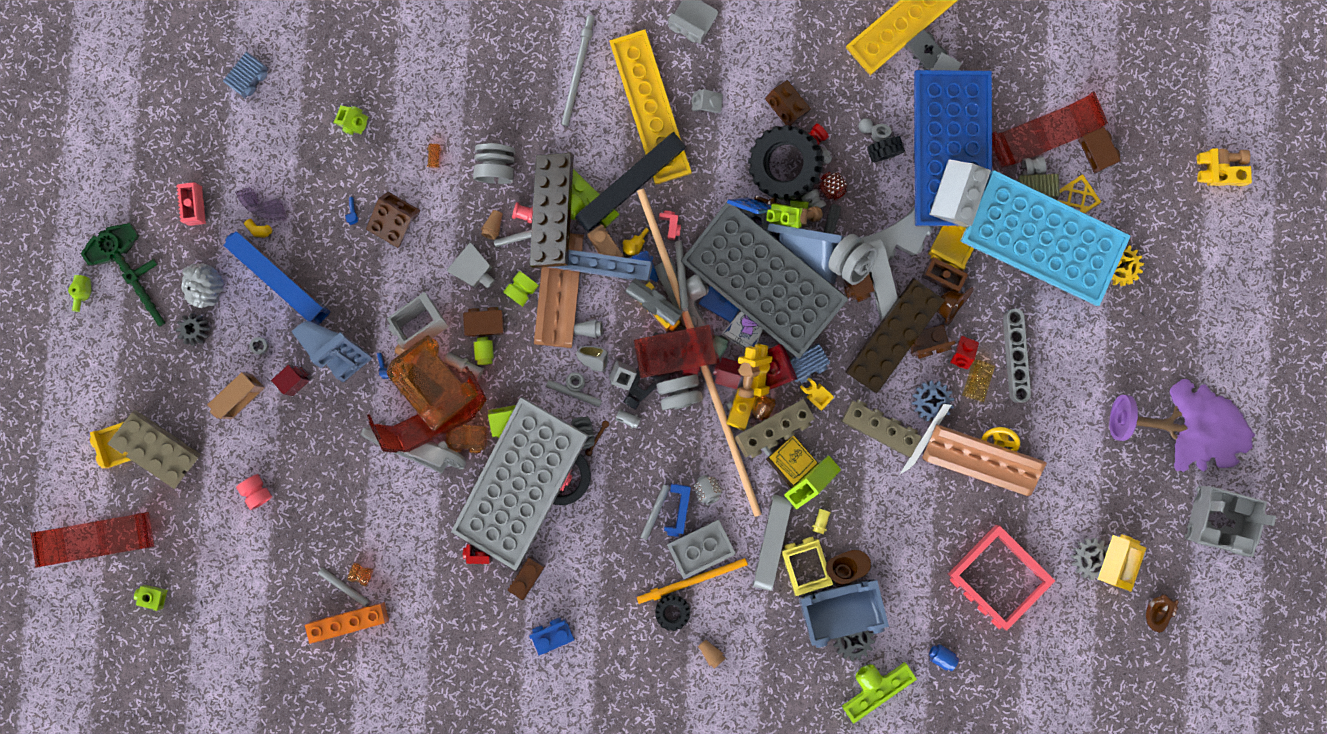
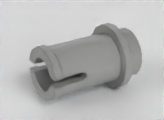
M619 409L615 420L631 426V429L633 427L637 429L641 418L637 414L632 415Z

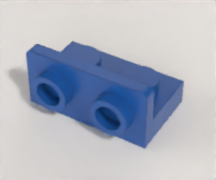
M559 617L550 621L551 625L543 628V625L532 629L533 633L529 637L532 639L539 656L575 640L566 618L561 620Z

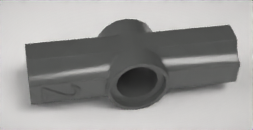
M636 278L625 291L633 299L640 302L650 313L658 315L672 326L675 325L683 313L680 309L669 303L659 292L654 289L651 290Z

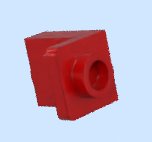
M468 543L466 548H463V559H466V564L491 563V556L483 551H475V555H472V544Z

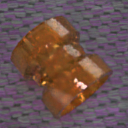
M354 562L347 580L359 582L360 585L367 587L373 569L369 567L363 568L361 564Z

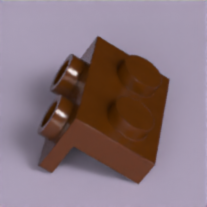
M788 80L775 87L765 98L785 125L791 126L796 120L811 110Z

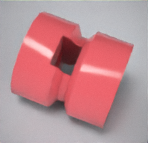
M258 474L249 477L236 486L240 495L246 496L245 503L250 510L261 506L272 498L269 490L262 488L263 481Z

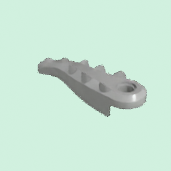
M375 426L363 428L360 434L384 449L413 460L441 474L447 465L458 469H464L466 465L465 458L461 454L448 449L444 441L435 444L430 442L425 435L417 438L410 436L407 431L395 434L392 430L380 431Z

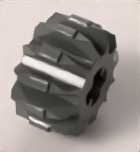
M190 313L189 317L186 315L182 316L184 322L178 321L177 324L181 325V327L175 329L176 332H181L178 335V339H184L183 343L187 345L190 343L191 346H196L197 342L202 344V337H209L208 334H205V331L211 330L210 327H204L208 324V321L202 320V315L198 314L196 316L194 313ZM191 326L196 329L194 333L190 330Z
M581 416L572 419V426L589 435L583 449L594 446L595 439L590 418L588 416Z

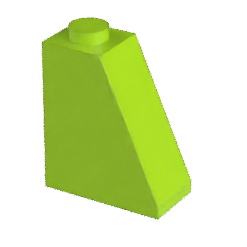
M828 455L794 487L790 488L784 496L798 509L818 495L841 471V468Z

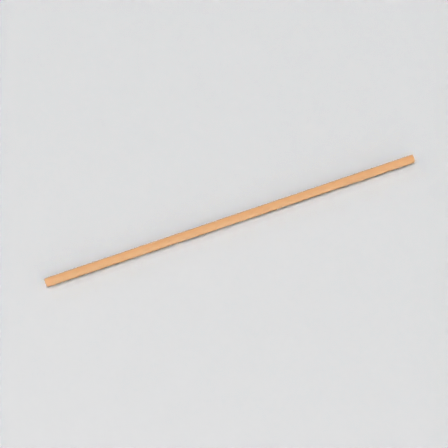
M640 189L637 191L677 304L681 310L677 278L645 190ZM682 311V318L754 517L759 516L762 513L730 425L726 424L727 417L689 311Z

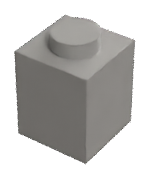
M616 360L609 379L612 385L629 391L637 373L633 366Z

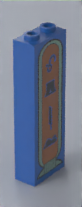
M237 231L227 236L226 243L223 246L307 321L320 325L330 314L331 311L247 236Z

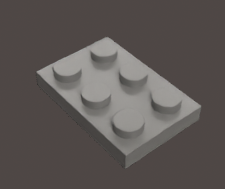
M719 519L667 544L683 579L735 555L734 549Z

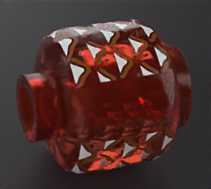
M829 171L821 177L822 182L819 187L827 199H834L836 201L847 193L848 185L839 172L831 173Z

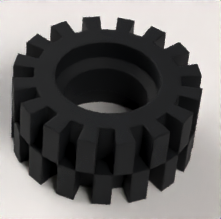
M900 136L886 138L867 147L872 163L887 160L905 152Z
M667 595L662 598L655 609V617L658 624L668 631L680 630L684 625L686 626L690 618V609L687 602L682 597L676 595ZM674 605L679 608L680 616L676 620H669L665 616V610L668 606Z

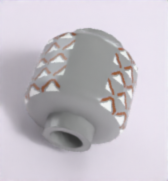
M707 475L697 479L698 482L694 485V491L698 500L706 505L717 502L722 493L717 479Z

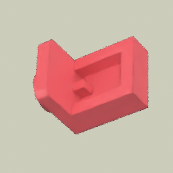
M673 211L659 213V219L670 221L668 240H675L676 236H680L681 225L677 224L678 215H675Z

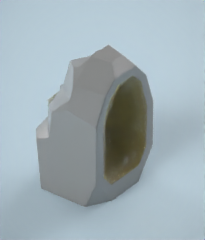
M596 346L579 347L576 356L585 366L590 367L593 371L604 372L606 370L608 351Z

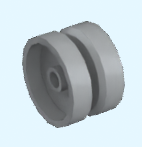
M849 234L834 249L829 260V269L838 276L842 275V278L850 284L856 285L872 270L878 256V250L869 243H864L857 235Z
M697 374L656 384L659 394L671 393V396L660 401L662 410L673 408L676 410L703 401L701 391L689 392L688 390L699 385Z

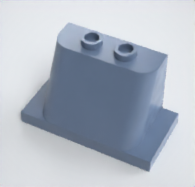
M769 223L767 231L779 235V241L827 281L835 284L837 274L829 269V260L834 249L844 236Z
M305 321L291 331L309 354L310 360L320 368L327 364L333 375L341 382H345L372 359L367 351L341 332L336 333L313 322Z

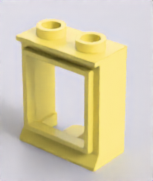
M813 537L805 538L802 540V544L795 545V542L784 545L785 549L781 550L796 596L833 585L832 579L826 571V561L819 539H814ZM816 548L825 577L798 586L789 556Z

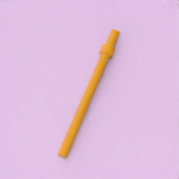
M746 558L660 589L658 587L651 589V592L638 596L637 601L639 604L652 599L655 601L661 599L663 595L747 566Z

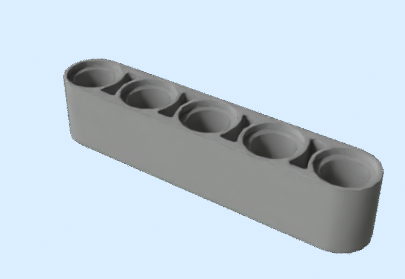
M879 239L869 242L870 245L878 250L876 262L869 272V276L875 290L873 294L880 321H882L898 297L883 241Z
M1012 309L1003 316L1009 396L1013 402L1023 403L1031 397L1025 318L1021 310ZM1011 313L1017 316L1016 323L1011 322ZM1013 332L1019 336L1017 342H1014L1011 338ZM1014 351L1019 352V361L1014 360ZM1016 370H1019L1022 374L1020 380H1017L1014 376ZM1018 389L1023 391L1022 399H1018L1016 396Z
M775 494L772 496L773 501L767 517L768 523L765 526L763 535L764 541L761 544L759 553L760 559L757 562L755 581H753L752 587L769 591L773 589L792 505L786 497Z

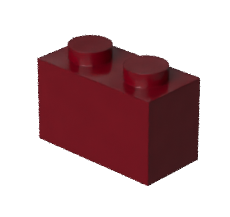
M287 365L271 380L283 395L294 396L310 382L307 377L309 375L303 367L299 368L297 365Z

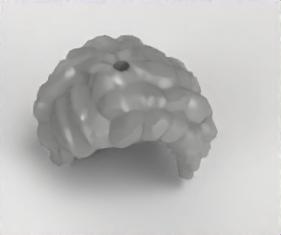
M204 263L191 264L182 270L184 276L182 277L181 289L185 294L184 299L189 304L198 308L207 307L208 305L214 306L218 303V297L223 290L222 286L224 283L222 282L221 275L211 265Z

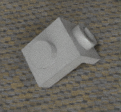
M705 89L694 92L691 101L692 111L704 110L712 113H721L723 94Z

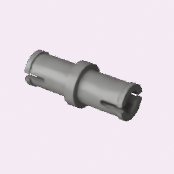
M448 352L444 359V363L476 379L481 377L484 368L470 363L468 359H462L451 352Z

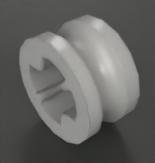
M256 337L251 340L250 350L253 353L262 355L268 351L269 344L266 339ZM262 341L263 344L261 345L264 346L263 349L256 350L255 348L257 347L255 346V343H260Z

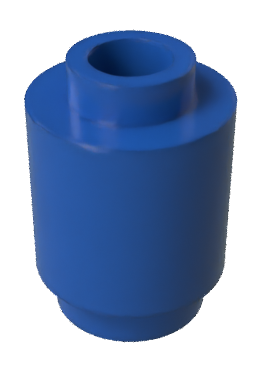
M941 644L934 645L929 651L930 661L946 671H953L959 662L956 654Z

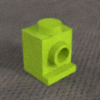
M143 585L140 586V589H136L134 600H137V606L158 611L164 607L168 590ZM147 595L150 597L149 601H146Z

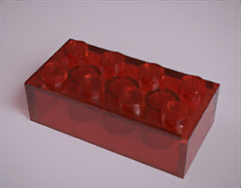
M713 325L634 340L641 378L720 363Z

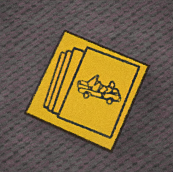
M795 435L788 438L766 458L790 488L794 487L818 464L817 460Z

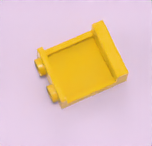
M942 226L928 252V255L931 256L930 259L934 257L963 271L974 250L973 247L960 242L966 228L962 226Z
M124 422L99 431L90 432V443L95 448L97 454L96 462L102 469L131 461L126 457L128 454L126 451L121 454L108 445V442Z

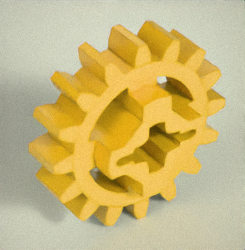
M1130 245L1125 248L1118 266L1121 263L1128 262V264L1123 268L1120 267L1115 270V273L1120 274L1121 277L1114 274L1111 279L1114 286L1120 283L1121 287L1125 286L1126 283L1128 285L1133 284V280L1139 279L1137 274L1143 273L1139 269L1144 265V263L1139 262L1142 256L1136 255L1137 249L1131 251Z

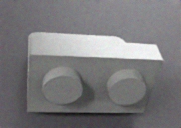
M682 0L675 14L671 13L668 19V27L675 33L683 34L691 42H697L701 45L715 21L718 11L700 0Z

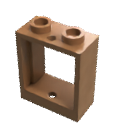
M241 372L207 404L211 408L210 413L217 419H233L265 387L253 374Z

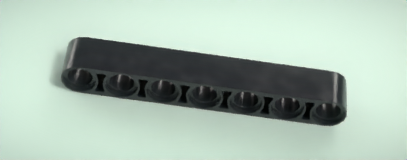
M674 132L671 133L575 216L577 222L586 232L592 230L676 158L687 146Z

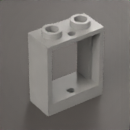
M425 292L387 318L390 323L389 330L394 336L397 335L399 338L396 340L402 349L406 348L410 353L449 327L433 301ZM427 309L434 321L407 339L401 327Z

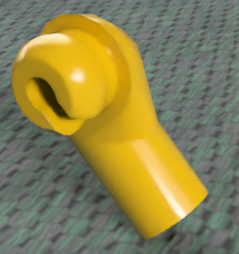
M251 218L244 222L245 227L256 238H266L272 234L273 230L270 225L257 226Z

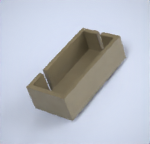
M134 410L108 442L109 446L121 454L126 451L128 453L127 458L173 489L176 488L200 456L197 451L137 410Z

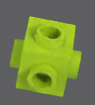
M340 105L333 123L342 127V131L349 135L354 133L362 134L366 128L368 116L362 114L363 110L355 106L351 108Z

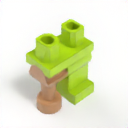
M790 200V206L772 204L771 209L767 210V221L771 222V224L801 228V225L806 226L807 220L817 222L822 218L820 207L808 208V202L801 200Z

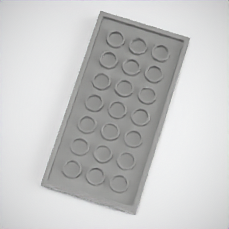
M520 397L451 532L517 571L589 435L526 398Z

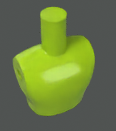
M74 275L73 282L68 288L70 296L74 298L72 311L80 312L81 302L90 297L91 279L89 277Z

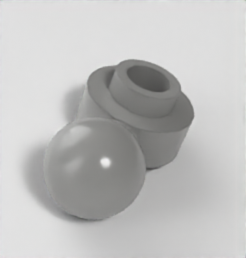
M868 118L862 119L858 124L859 130L865 134L871 132L872 139L876 142L891 137L892 131L888 125L877 124L874 126L873 122Z

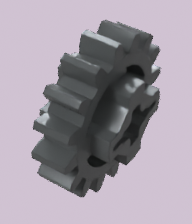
M864 631L866 642L861 636L863 632L847 635L849 637H855L856 635L860 643L853 642L851 644L849 638L843 636L842 638L846 642L845 648L841 644V637L834 638L837 642L833 643V646L839 647L836 652L838 654L843 652L842 657L844 659L849 656L851 661H854L855 657L860 661L862 654L868 657L867 650L873 651V648L870 646V644L875 643V640L870 638L874 635L873 632ZM856 648H862L857 652H853Z

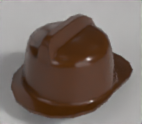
M974 287L968 289L964 294L948 291L941 296L945 301L937 313L946 319V326L953 321L959 309L971 296Z
M861 550L847 551L829 559L826 564L828 576L839 585H848L868 574L871 569L869 556Z

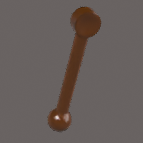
M608 421L602 422V427L598 432L597 436L595 437L594 446H591L589 449L585 451V454L587 456H591L593 454V448L595 447L605 428H608L609 426Z

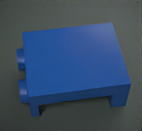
M671 483L670 492L679 493L681 497L676 526L664 525V531H667L669 536L679 537V534L684 533L690 486Z

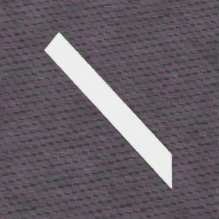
M943 404L900 474L910 469L916 463L929 442L936 424L939 425L951 405Z

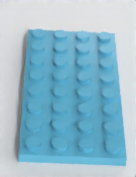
M993 170L986 183L973 224L966 227L960 242L1095 306H1100L1131 236Z

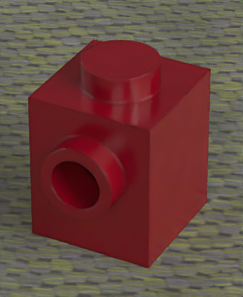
M722 357L720 364L715 365L713 375H716L715 383L737 389L741 377L738 369L741 364L738 361Z

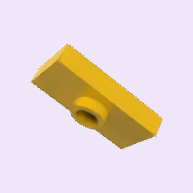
M738 388L726 424L744 431L756 395L753 398L738 396Z

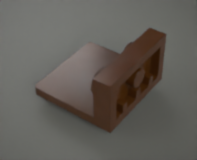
M387 192L378 198L366 230L399 248L410 222L418 217L421 210Z
M944 324L923 330L911 346L910 351L912 357L918 356V359L933 355L932 351L935 350L937 354L952 350L951 346L955 345L956 342L948 341Z

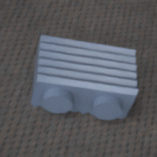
M246 51L226 78L223 79V82L246 99L247 96H251L255 92L257 83L267 77L268 68Z
M819 343L807 349L800 359L796 356L790 359L797 379L794 380L795 383L800 381L802 384L808 381L807 379L811 378L810 374L815 371L820 374L828 369L826 365L830 361Z

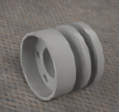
M498 143L476 145L475 152L478 154L474 156V159L483 164L474 166L473 179L482 183L494 184V177H499L498 184L513 183L514 168L506 166V164L514 163V158L511 156L515 155V148Z

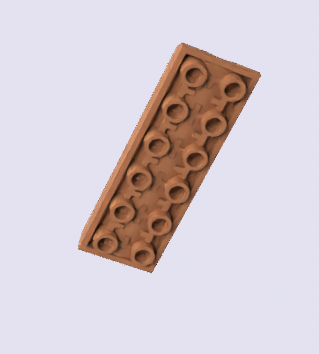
M570 233L569 250L582 251L584 235ZM542 267L534 345L572 348L580 272Z
M937 424L922 456L929 463L1026 496L1032 495L1047 464L1045 461Z

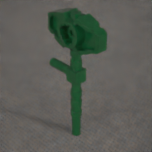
M130 223L115 225L100 231L98 236L93 235L80 253L87 265L95 266L115 261L124 273L122 277L128 285L133 286L135 293L140 297V301L145 305L146 310L151 314L158 327L166 324L156 309L155 304L152 303L150 296L147 295L146 290L139 283V276L157 266L158 263L155 259H152L134 270L130 269V265L126 263V259L122 255L129 252L140 236L134 226Z

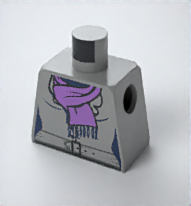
M741 311L723 331L721 336L745 350L748 346L755 347L763 329Z

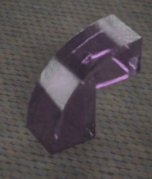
M248 187L235 192L241 204L258 217L271 221L287 219L283 203L280 199L276 198L259 204L254 189Z

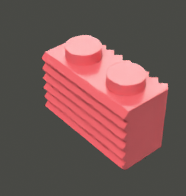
M194 182L178 184L176 187L178 188L177 195H179L178 202L180 203L178 205L180 207L179 214H181L179 216L181 218L180 221L189 226L206 224L202 186Z

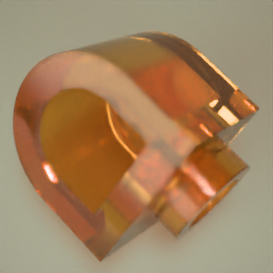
M756 396L752 406L754 416L760 420L768 419L776 405L775 399L767 396Z

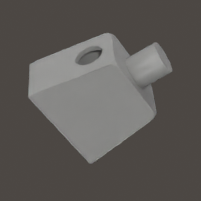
M471 243L467 245L447 269L451 275L474 288L481 283L489 289L495 282V279L488 274L492 267Z

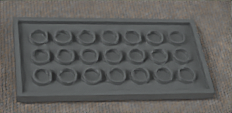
M727 202L681 260V262L799 359L849 300L845 294L741 209L727 204Z

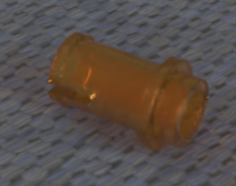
M428 144L426 148L428 150L427 167L439 168V154L442 149L439 144Z

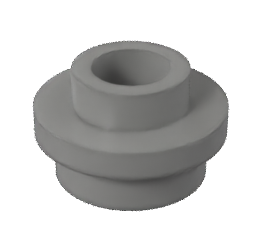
M574 372L567 376L566 386L569 390L577 392L583 389L585 379L582 374ZM576 379L579 381V384L573 385L572 381Z

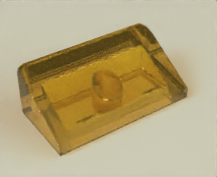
M974 360L962 396L984 402L995 366L981 360Z

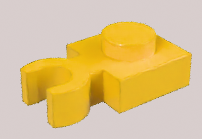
M808 378L810 386L805 388L801 385L800 388L806 394H809L807 398L822 411L834 396L820 383L816 386V383L811 378Z

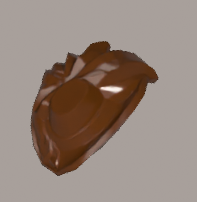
M1162 594L1149 602L1146 610V620L1148 626L1153 631L1160 633L1167 628L1170 619L1177 614L1178 599L1173 601L1167 594Z

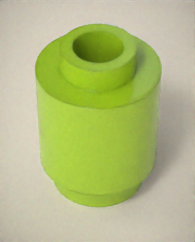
M488 337L477 338V342H473L477 365L493 364V341L488 340Z

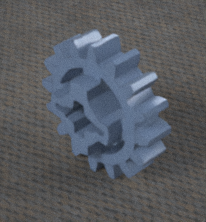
M933 380L928 382V386L924 382L921 384L922 389L916 388L918 394H912L916 401L911 402V404L917 407L913 411H919L918 417L922 418L925 416V421H929L930 418L933 421L942 404L951 405L950 402L954 401V398L949 397L952 391H946L947 385L941 387L940 381H937L934 385ZM927 390L926 397L921 399L922 394ZM937 390H939V391L943 394L944 397H941V396L937 393ZM932 396L933 399L941 400L940 402L934 403V407L932 403H925V401L931 400ZM922 406H925L926 408H928V409H929V413H927V412L922 408Z

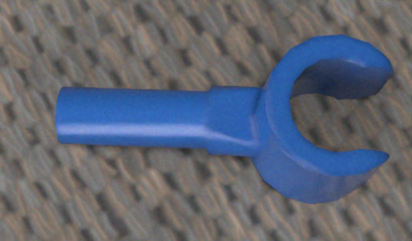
M349 197L350 213L345 215L347 223L352 225L358 222V217L354 209V199Z
M377 353L380 377L391 379V368H385L382 353Z

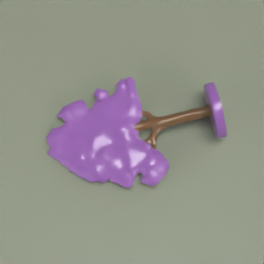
M1182 379L1170 389V395L1175 404L1170 418L1154 419L1139 417L1135 399L1132 396L1122 394L1116 398L1112 405L1109 423L1112 437L1119 441L1128 440L1134 433L1136 425L1167 430L1176 439L1175 470H1181L1182 472L1188 470V466L1196 461V466L1204 472L1208 469L1206 462L1210 461L1213 457H1215L1216 465L1219 468L1234 467L1240 463L1235 454L1240 452L1247 453L1252 449V437H1255V434L1243 418V414L1231 400L1225 399L1223 396L1216 397L1215 393L1211 392L1205 384L1201 385L1197 392L1192 393L1194 384L1188 379ZM1178 417H1184V424H1174V420Z

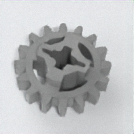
M1085 538V544L1078 542L1079 548H1073L1076 555H1071V558L1075 559V562L1071 564L1078 567L1075 570L1076 573L1082 572L1081 577L1086 578L1088 576L1089 580H1094V577L1098 579L1109 545L1104 546L1105 541H1098L1097 538H1092L1091 541ZM1094 546L1091 550L1085 551L1086 548ZM1091 556H1094V558L1096 559L1095 562H1092V560L1090 559Z

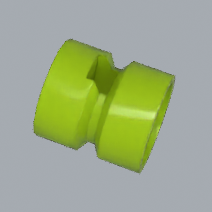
M518 271L513 278L514 283L508 284L503 293L523 307L529 300L528 294H533L539 285L521 271Z

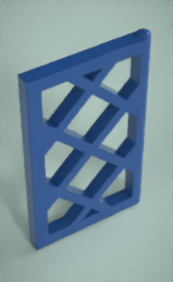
M748 197L728 199L727 204L755 214L767 213V210L771 209V205Z

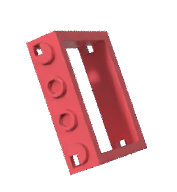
M995 525L948 573L952 584L956 588L960 586L965 591L963 595L970 602L974 600L979 605L977 609L986 616L988 614L992 618L991 623L998 629L1002 627L1006 631L1055 582L999 525ZM997 537L1042 581L1006 620L959 576Z

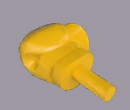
M645 228L639 236L634 235L631 240H624L622 243L623 252L629 256L639 254L645 243L643 238L649 232V229Z

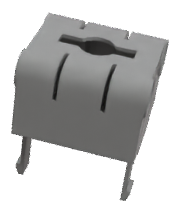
M1198 486L1185 539L1230 551L1238 555L1254 557L1263 525L1274 526L1276 516L1265 515L1267 502L1215 487ZM1217 511L1222 512L1226 515V518L1236 521L1235 527L1224 526L1222 528H1215L1208 521L1209 514Z

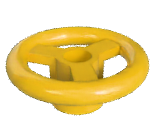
M991 428L981 438V440L987 441L988 437L993 435L995 445L1013 447L1011 450L1016 452L1020 448L1019 436L1009 428ZM1009 435L1014 439V441H1009Z

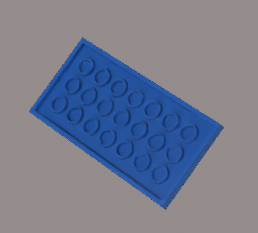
M914 71L915 226H959L929 215L948 160L973 163L992 171V71Z

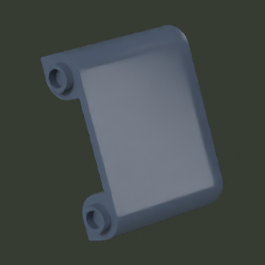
M868 579L798 597L811 645H816V648L827 646V642L830 639L867 630L873 631V634L885 631L884 628L889 627L878 581L875 579Z

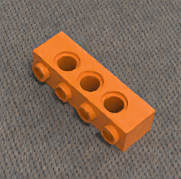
M385 602L309 622L305 625L309 644L384 624L389 621Z

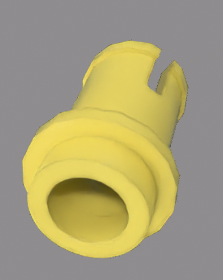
M819 509L815 525H812L813 532L824 535V532L827 531L825 528L831 512Z

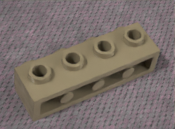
M802 399L737 435L735 440L745 458L750 455L754 458L762 453L761 449L767 446L770 449L778 445L777 440L782 437L787 440L795 435V430L800 428L803 431L812 426L810 422L815 418L805 400Z
M858 399L856 402H850L840 422L907 457H912L921 439V436L917 435V430L909 426L907 429L900 426V421L892 417L890 420L883 417V412L875 408L873 411L866 408L867 404Z

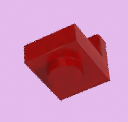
M961 335L950 363L960 368L969 369L975 360L979 342Z

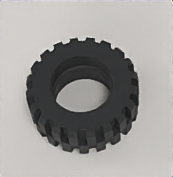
M790 125L775 126L771 130L764 131L763 135L754 141L756 144L750 149L751 158H748L750 169L748 170L749 174L753 177L752 181L763 193L777 199L792 200L804 196L807 192H811L814 189V185L819 183L820 174H823L824 170L822 168L824 156H822V149L818 145L817 140L807 131ZM781 145H793L803 155L804 164L802 171L795 179L790 181H781L775 178L769 168V161L773 151Z

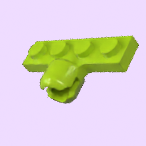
M574 169L571 220H575V216L600 195ZM614 210L600 224L607 228L620 214Z
M905 662L884 676L879 673L874 665H865L855 675L856 680L862 687L861 693L842 705V708L854 724L917 679Z

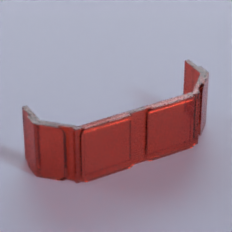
M1093 91L1088 96L1064 108L1005 132H993L992 147L1001 168L1020 163L1025 158H1032L1079 139L1106 126L1108 121L1096 93Z
M468 366L465 369L469 378L460 393L394 426L375 424L370 414L367 415L369 425L382 451L397 453L398 451L403 453L410 452L434 440L435 437L448 433L475 418L476 413L481 410L487 399Z
M149 512L30 533L36 568L155 547Z

